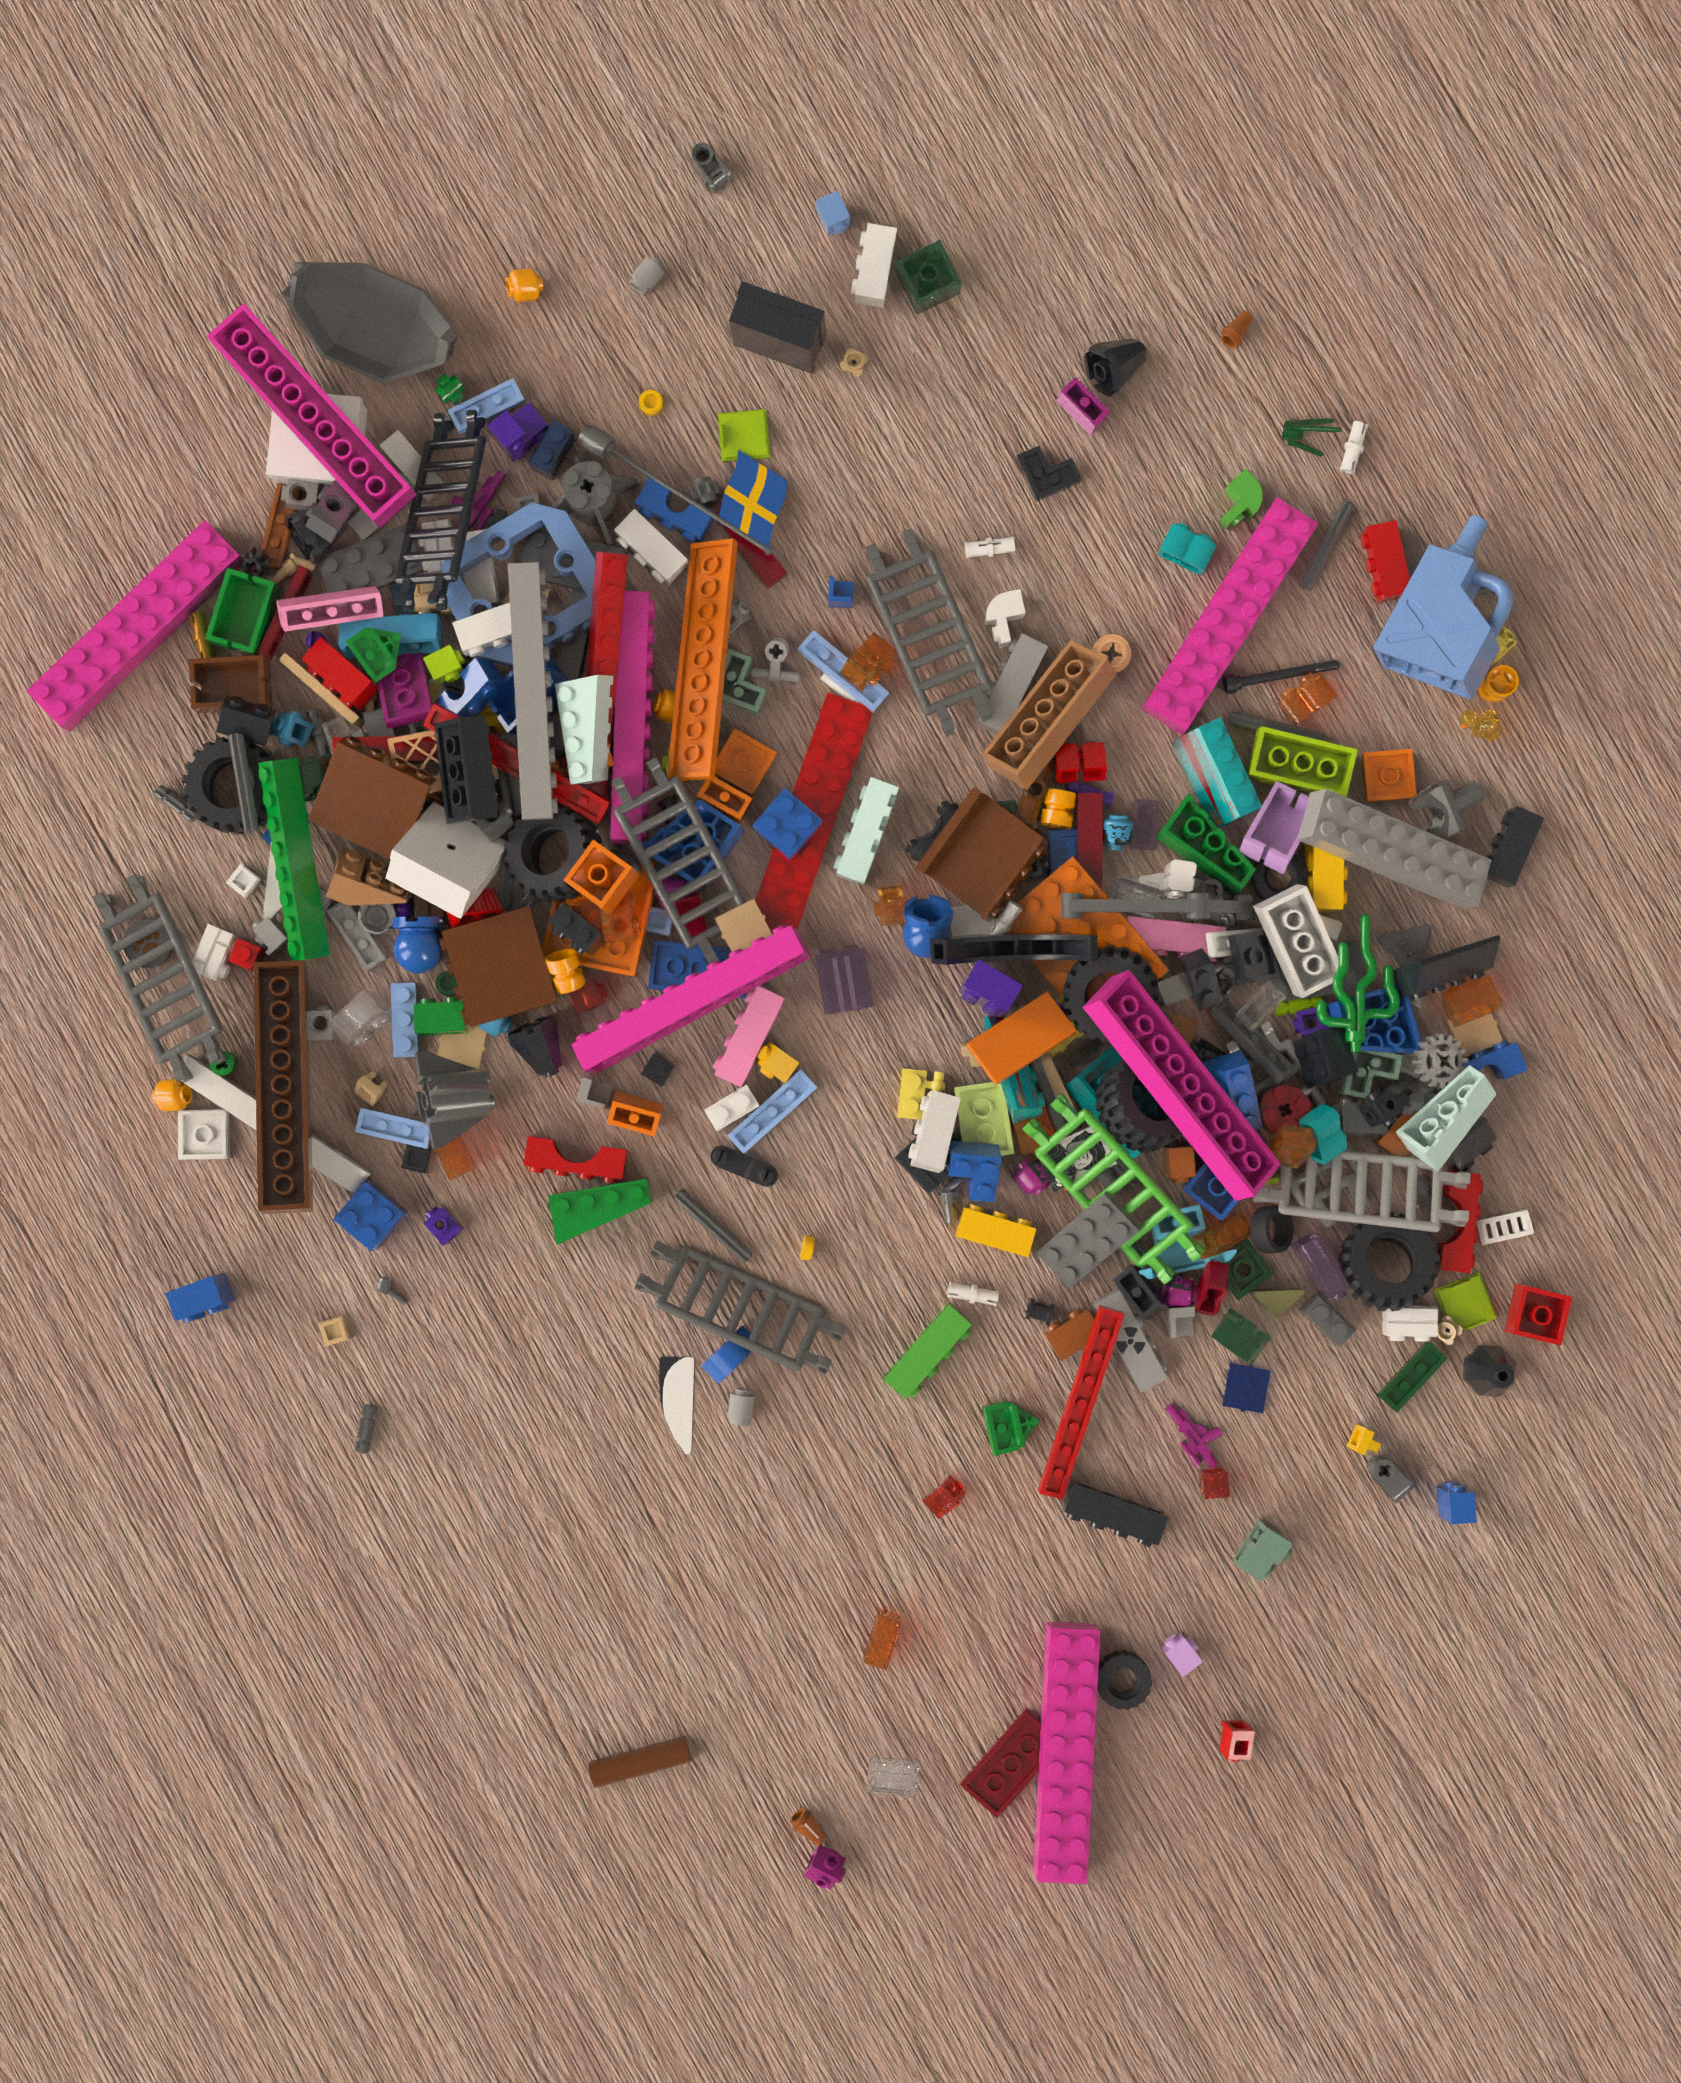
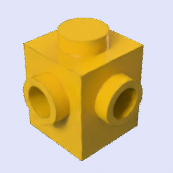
M770 1042L759 1050L755 1060L761 1066L759 1070L770 1079L775 1076L784 1083H786L799 1062Z

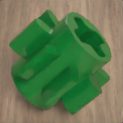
M444 373L436 380L439 386L435 391L445 404L451 401L454 405H457L464 399L461 393L465 390V387L454 374L449 378Z

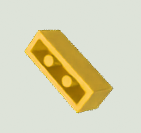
M970 1204L969 1208L963 1207L955 1234L956 1237L1025 1257L1029 1256L1036 1228L1031 1227V1221L1018 1218L1017 1222L1007 1220V1214L994 1211L993 1215L983 1213V1207Z

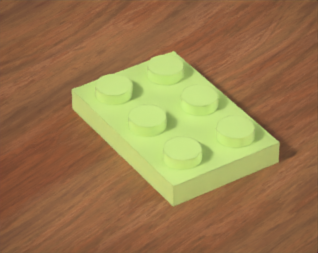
M993 1082L955 1087V1096L961 1098L957 1112L962 1142L998 1144L1001 1156L1014 1154L1007 1102L1001 1083L995 1085Z

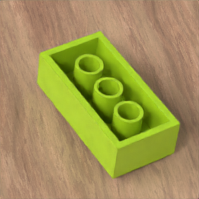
M1261 726L1255 733L1246 772L1250 780L1274 785L1278 781L1296 791L1307 794L1328 789L1347 797L1358 749Z

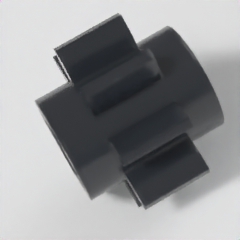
M253 546L249 552L245 551L241 555V558L245 561L240 565V568H243L246 574L261 578L272 570L268 564L273 559L269 558L265 549L257 550Z

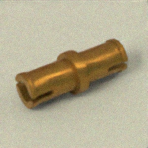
M205 612L189 614L194 633L192 639L197 645L199 657L215 658L212 644L205 639L208 631Z

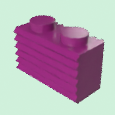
M1074 378L1059 392L1057 402L1091 436L1106 422L1109 409H1106V406H1102V402H1099V399H1095V395H1092V392H1088L1089 388H1085V385H1082V381Z

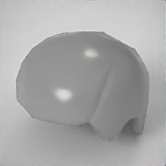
M393 904L361 905L358 911L360 925L367 932L377 935L390 930L393 927V918L397 916Z

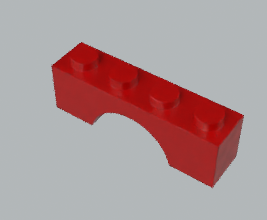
M528 1136L523 1166H529L530 1172L544 1173L545 1169L554 1170V1175L569 1177V1172L579 1173L578 1178L593 1180L594 1176L603 1177V1182L618 1183V1179H624L628 1149L602 1146L592 1159L579 1163L565 1158L560 1153L555 1139Z
M1445 1170V1172L1459 1173V1172H1457V1171H1447V1170ZM1470 1173V1183L1467 1184L1466 1189L1443 1185L1442 1195L1449 1198L1458 1210L1469 1211V1221L1465 1222V1227L1458 1226L1457 1231L1450 1239L1437 1244L1436 1254L1440 1255V1263L1437 1267L1440 1270L1471 1273V1268L1475 1266L1476 1257L1473 1253V1245L1478 1240V1229H1475L1476 1219H1479L1481 1213L1478 1199L1479 1194H1482L1484 1185L1481 1174Z

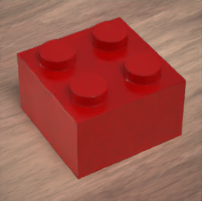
M1515 1283L1504 1332L1561 1346L1572 1297Z

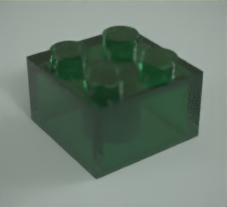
M940 240L896 261L895 273L917 315L961 293L962 282Z

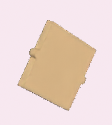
M754 899L715 918L723 934L722 939L726 940L731 952L741 948L745 950L751 947V942L757 938L764 937L766 939L772 935L764 920L766 916L761 914Z
M1488 1004L1447 1020L1453 1035L1452 1041H1460L1461 1043L1458 1048L1466 1050L1462 1054V1058L1503 1041L1497 1028L1498 1022L1494 1020Z
M468 1025L467 1034L442 1035L438 1039L440 1045L437 1055L470 1067L479 1068L483 1051L486 1050L484 1045L487 1033L477 1026L472 1029Z

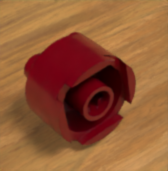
M1290 1085L1271 1087L1263 1091L1257 1099L1263 1125L1262 1129L1273 1135H1291L1301 1130L1300 1119L1310 1112L1311 1104L1309 1099L1300 1089ZM1285 1106L1286 1114L1280 1115L1281 1111L1278 1107Z

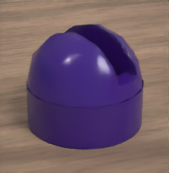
M312 631L306 637V645L309 649L312 647L314 635H317L316 641L321 637L327 642L326 637L321 632Z
M408 901L406 903H397L396 917H406V920L411 918L414 913L413 905Z

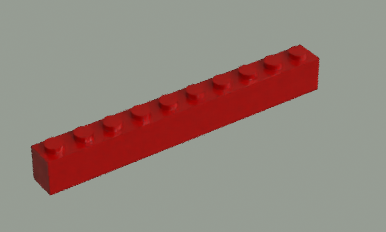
M596 552L586 677L595 675L613 676V685H610L609 696L612 697V708H609L608 723H611L610 733L607 735V743H610L609 750H611L628 555ZM608 780L582 784L606 798Z

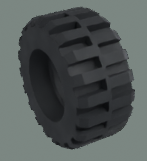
M219 737L216 738L215 743L210 741L204 743L203 747L205 749L202 751L197 749L192 754L195 757L192 763L187 761L185 768L188 769V774L182 776V782L186 784V788L182 789L183 797L188 799L186 804L189 810L195 813L194 816L206 825L224 833L243 834L245 830L240 806L225 808L216 802L213 795L215 777L224 767L233 764L229 739ZM244 740L248 766L254 778L253 796L258 825L264 826L267 824L266 806L263 803V788L259 778L258 763L274 761V759L256 744Z
M558 805V813H554V819L522 820L518 817L514 822L515 828L513 830L510 829L507 834L510 837L508 843L504 844V851H507V856H504V863L510 867L507 869V873L510 878L514 879V884L524 890V892L549 902H564L566 898L569 900L577 898L578 891L563 880L592 840L599 844L602 843L600 834L596 833V826L588 821V818L564 805ZM564 832L569 843L567 858L557 871L544 875L539 865L540 849L551 835Z
M1108 945L1106 948L1098 947V960H1078L1071 967L1063 989L1064 1009L1067 1010L1069 1021H1073L1079 1033L1084 1032L1087 1034L1086 1038L1091 1040L1095 1038L1101 1040L1100 1043L1108 1044L1109 1041L1083 1008L1089 1001L1088 988L1090 983L1096 976L1104 972L1122 973L1130 970L1158 1006L1160 988L1156 973L1154 974L1151 964L1148 961L1146 962L1138 952L1129 951L1130 948L1124 946L1122 948H1117L1115 945Z
M1124 1059L1102 1076L1099 1081L1100 1087L1096 1089V1098H1099L1095 1102L1096 1110L1100 1111V1116H1098L1100 1122L1105 1124L1107 1130L1121 1145L1126 1144V1148L1132 1151L1138 1149L1140 1153L1154 1152L1183 1135L1157 1101V1121L1149 1119L1139 1111L1133 1100V1084L1139 1085L1146 1090L1147 1088Z
M1390 1212V1217L1405 1219V1214L1400 1213L1398 1216H1394V1213ZM1358 1223L1341 1245L1342 1251L1338 1257V1261L1341 1262V1266L1338 1268L1340 1276L1345 1277L1343 1284L1346 1289L1351 1288L1354 1291L1352 1296L1356 1300L1360 1297L1364 1300L1363 1305L1369 1308L1372 1305L1377 1306L1378 1311H1386L1387 1309L1399 1311L1402 1307L1408 1308L1419 1301L1434 1285V1279L1438 1276L1440 1270L1437 1267L1440 1263V1255L1435 1254V1250L1438 1248L1435 1240L1430 1241L1428 1237L1431 1233L1428 1231ZM1389 1241L1397 1244L1406 1252L1410 1260L1411 1271L1404 1281L1399 1283L1386 1282L1378 1278L1371 1271L1367 1262V1250L1374 1242Z

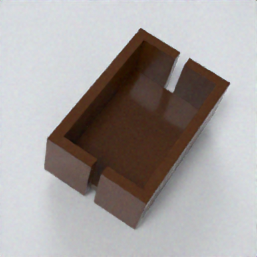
M264 655L189 659L190 682L196 685L190 686L191 709L197 713L221 712L226 695L231 697L238 696L254 704H265L272 709L271 687L266 684L271 683L270 660Z

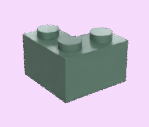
M729 649L726 658L722 704L759 717L767 692L764 688L746 682L753 665V659Z
M1373 1051L1353 1053L1359 1073L1340 1081L1338 1095L1367 1099L1366 1096L1370 1094L1373 1077L1398 1080L1403 1055Z
M1258 1519L1232 1562L1262 1582L1264 1577L1268 1578L1273 1572L1274 1562L1280 1565L1282 1561L1285 1562L1290 1557L1293 1543L1284 1535Z

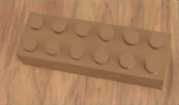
M1070 640L981 754L990 769L1028 790L1117 675L1109 660Z

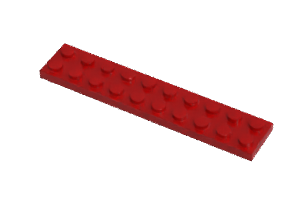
M828 692L792 795L821 818L823 824L791 861L773 847L755 899L761 914L766 916L764 920L771 933L782 925L787 927L791 925L798 930L873 714L863 704Z

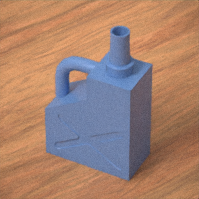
M1471 515L1456 543L1449 545L1448 550L1429 544L1373 647L1384 668L1469 700H1473L1500 650L1496 638L1508 618L1513 605L1512 590L1507 582L1496 575L1479 570L1475 562V555L1473 553L1488 526L1486 520ZM1480 587L1495 592L1498 598L1497 606L1488 622L1472 602Z

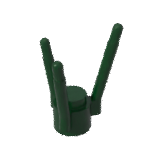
M1333 418L1285 420L1282 440H1288L1287 446L1297 447L1322 457L1323 452L1297 442V439H1303L1304 431L1342 432V428L1309 426L1333 423Z

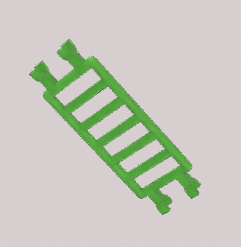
M1061 1093L1050 1105L1068 1121L1064 1126L1050 1137L1042 1129L1038 1120L1033 1117L1022 1128L1027 1135L1033 1137L1040 1145L1035 1150V1155L1084 1209L1105 1191L1113 1196L1132 1179L1137 1177L1146 1188L1123 1206V1209L1128 1214H1131L1153 1195L1163 1207L1140 1225V1230L1121 1245L1120 1248L1137 1267L1143 1268L1149 1264L1165 1285L1173 1278L1172 1275L1176 1271L1158 1255L1176 1241L1186 1250V1253L1193 1262L1202 1255L1201 1252L1205 1249L1187 1233L1193 1228L1192 1222L1090 1110L1083 1109L1078 1113L1070 1105L1066 1096ZM1086 1121L1095 1132L1057 1164L1047 1152L1081 1123ZM1100 1140H1103L1112 1151L1073 1182L1064 1171ZM1120 1158L1129 1170L1090 1201L1081 1189ZM1171 1214L1180 1226L1141 1256L1132 1247V1244Z

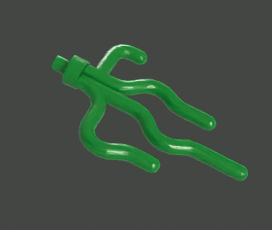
M1363 914L1360 917L1361 955L1367 965V971L1356 985L1355 1004L1343 989V981L1348 973L1349 966L1348 944L1346 942H1341L1338 945V970L1333 977V990L1338 1000L1345 1007L1346 1018L1330 1017L1327 1014L1326 1002L1323 1000H1319L1316 1004L1317 1017L1322 1024L1329 1027L1346 1028V1043H1351L1352 1053L1361 1052V1043L1366 1042L1365 1027L1368 1020L1373 1018H1390L1396 1014L1400 1005L1399 994L1393 982V967L1385 965L1383 968V983L1390 1004L1386 1009L1373 1008L1365 1011V990L1372 983L1377 972L1376 960L1371 952L1370 916L1368 914Z

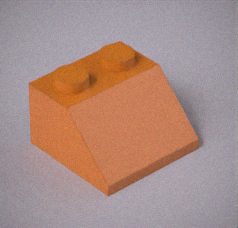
M592 840L563 881L611 915L640 874L629 864L595 840Z

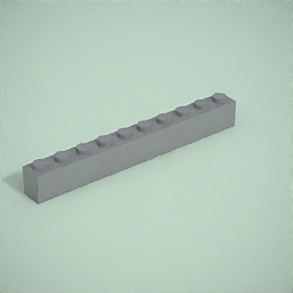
M539 562L508 563L522 820L554 819V813H558V800L553 798L552 788H557L556 773H551V763H555V748L550 747V737H554L553 722H549L548 712H553L552 696L547 697V687L551 686V672L546 671L545 661H550L549 646L544 645V636H548L549 631L548 620H543V610H547V597L542 595L541 585H546L545 569H540Z

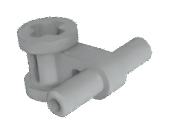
M780 637L773 638L765 648V655L771 661L770 669L752 667L750 676L766 678L771 682H780V680L798 682L800 679L799 672L781 670L782 661L790 650L788 642ZM776 644L779 645V649L783 650L779 656L776 655L774 650H771Z

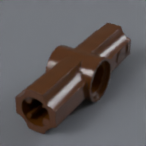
M1054 758L1048 762L1031 784V786L1039 789L1040 795L1033 796L1025 788L1022 789L1015 816L1029 827L1035 826L1042 800L1047 790V784L1055 761Z

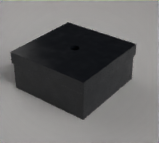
M741 281L737 292L738 297L729 319L734 346L812 374L818 354L826 339L825 311Z

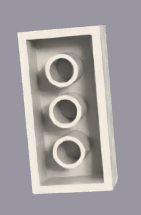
M1296 884L1253 906L1293 995L1304 998L1333 983V977L1338 970V955L1307 886Z

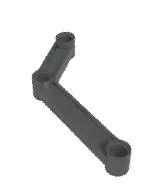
M1061 893V918H1083V912L1187 913V919H1210V913H1234L1236 920H1255V909L1253 907L1255 906V895H1233V901L1210 900V893H1187V899H1083V893Z

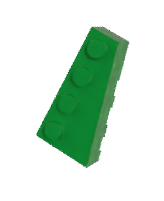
M1188 793L1155 838L1186 861L1197 864V869L1211 879L1217 880L1221 883L1222 887L1236 895L1243 889L1256 869L1237 847L1228 841L1225 833L1215 826L1208 818L1209 815L1205 810L1201 809L1195 803L1192 795Z
M649 1178L549 1195L556 1245L653 1203Z

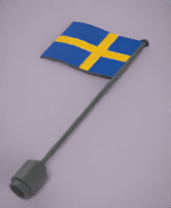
M587 424L581 431L578 441L582 443L583 448L601 459H604L606 456L610 458L612 454L764 550L765 555L772 553V547L769 546L772 530L784 503L787 491V480L738 450L736 467L724 492L718 516L616 451L615 438L595 425Z

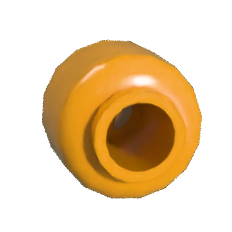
M532 268L512 270L509 277H506L507 294L509 298H513L517 303L535 301L539 298L540 291H543L542 277L537 276Z
M664 689L661 693L656 694L652 711L655 712L657 719L668 723L673 722L676 691Z
M165 1079L158 1082L153 1090L152 1098L157 1107L162 1111H180L185 1109L191 1102L192 1090L191 1087L182 1081L176 1082L175 1079Z

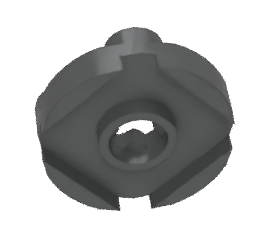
M1399 1074L1398 1080L1390 1081L1384 1091L1391 1089L1397 1095L1400 1105L1404 1109L1400 1113L1406 1115H1413L1414 1111L1422 1109L1435 1097V1087H1429L1428 1082H1421L1420 1079L1412 1078L1408 1074Z

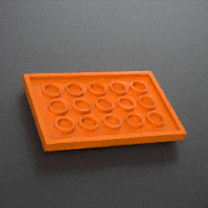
M1074 856L1017 903L1023 910L1011 925L1012 929L1008 933L1063 931L1075 934L1097 935L1098 947L1106 948L1108 945H1115L1117 948H1122L1124 946L1130 948L1129 951L1141 954L1142 958L1151 964L1154 974L1156 973L1158 979L1170 970L1121 912H1083V918H1061V893H1083V899H1110ZM1078 960L1031 961L1062 996L1067 975L1071 967ZM1104 972L1096 976L1089 985L1088 1000L1112 976L1119 973Z

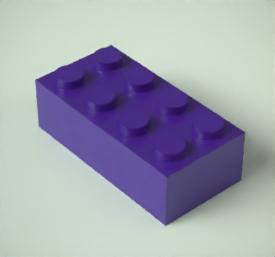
M978 960L958 992L962 994L961 999L969 1004L974 1005L978 1003L983 1006L982 1011L986 1014L1002 1016L1008 1012L1023 985L983 961Z

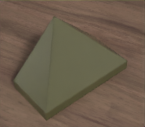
M1301 1288L1251 1291V1296L1276 1319L1305 1295V1290Z

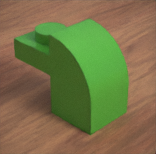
M1247 469L1240 473L1226 487L1224 492L1236 505L1222 517L1220 523L1225 529L1231 524L1235 527L1246 516L1251 520L1260 508L1263 498L1262 489L1258 481Z

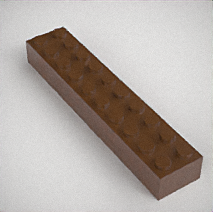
M304 960L253 962L258 1211L261 1214L313 1212L310 1053L307 1030V965Z

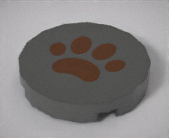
M142 919L134 922L126 930L124 937L155 920ZM163 927L124 949L125 955L131 961L170 940L166 928ZM169 951L141 967L155 968L163 965L170 958L172 952Z

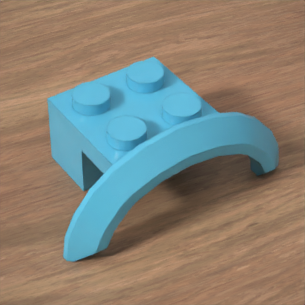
M1195 1205L1180 1210L1193 1224V1228L1187 1233L1205 1248L1201 1252L1202 1255L1193 1262L1178 1241L1158 1255L1176 1271V1274L1203 1268L1209 1261L1228 1262L1233 1258L1237 1250L1209 1256L1203 1232L1206 1227L1200 1205ZM1171 1214L1151 1229L1154 1245L1180 1226ZM1152 1268L1139 1271L1141 1275L1148 1279L1158 1277Z

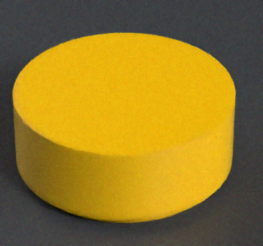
M646 390L639 397V406L645 415L656 416L662 411L664 402L658 391Z
M804 1236L800 1259L811 1260L815 1245V1238L813 1236Z

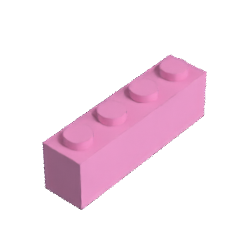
M376 586L276 600L280 624L284 632L384 617L380 592Z
M1126 917L1158 956H1167V952L1177 953V958L1201 948L1208 955L1206 933L1226 931L1227 928L1168 920ZM1221 957L1210 958V960L1212 962H1216V958Z
M760 986L756 990L753 989L749 992L745 1000L749 1004L746 1011H740L734 1024L738 1025L734 1034L729 1033L724 1043V1047L727 1050L723 1057L718 1056L713 1066V1069L716 1070L714 1075L739 1087H743L785 998Z

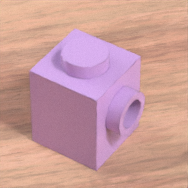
M1182 1633L1178 1635L1173 1634L1165 1640L1162 1650L1183 1677L1203 1662L1195 1652L1199 1648L1190 1636L1185 1639Z

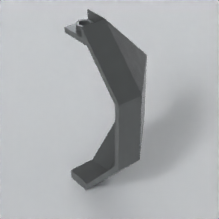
M294 262L289 286L280 293L322 358L380 383L387 384L445 364L455 352L458 331L427 290L365 263Z

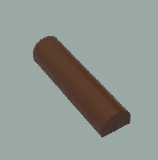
M686 1736L590 1761L589 1774L593 1787L597 1788L690 1763L692 1758Z

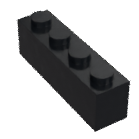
M1071 1480L1062 1506L1063 1511L1067 1513L1066 1517L1078 1522L1081 1521V1518L1091 1521L1090 1526L1100 1530H1104L1105 1527L1113 1529V1534L1126 1539L1128 1535L1138 1538V1543L1151 1547L1152 1544L1159 1546L1169 1518L1161 1511Z

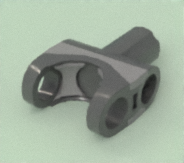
M1443 780L1419 792L1410 799L1408 804L1411 810L1424 806L1429 807L1433 814V821L1430 827L1426 829V832L1443 839L1467 826L1462 811L1484 799V792L1476 781H1471L1453 791L1449 780Z

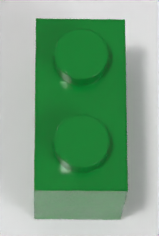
M457 997L445 998V1002L437 1003L435 999H421V1003L414 1004V1033L416 1035L434 1036L468 1033V1025L464 1024L461 1010L465 1009L463 1001H458Z

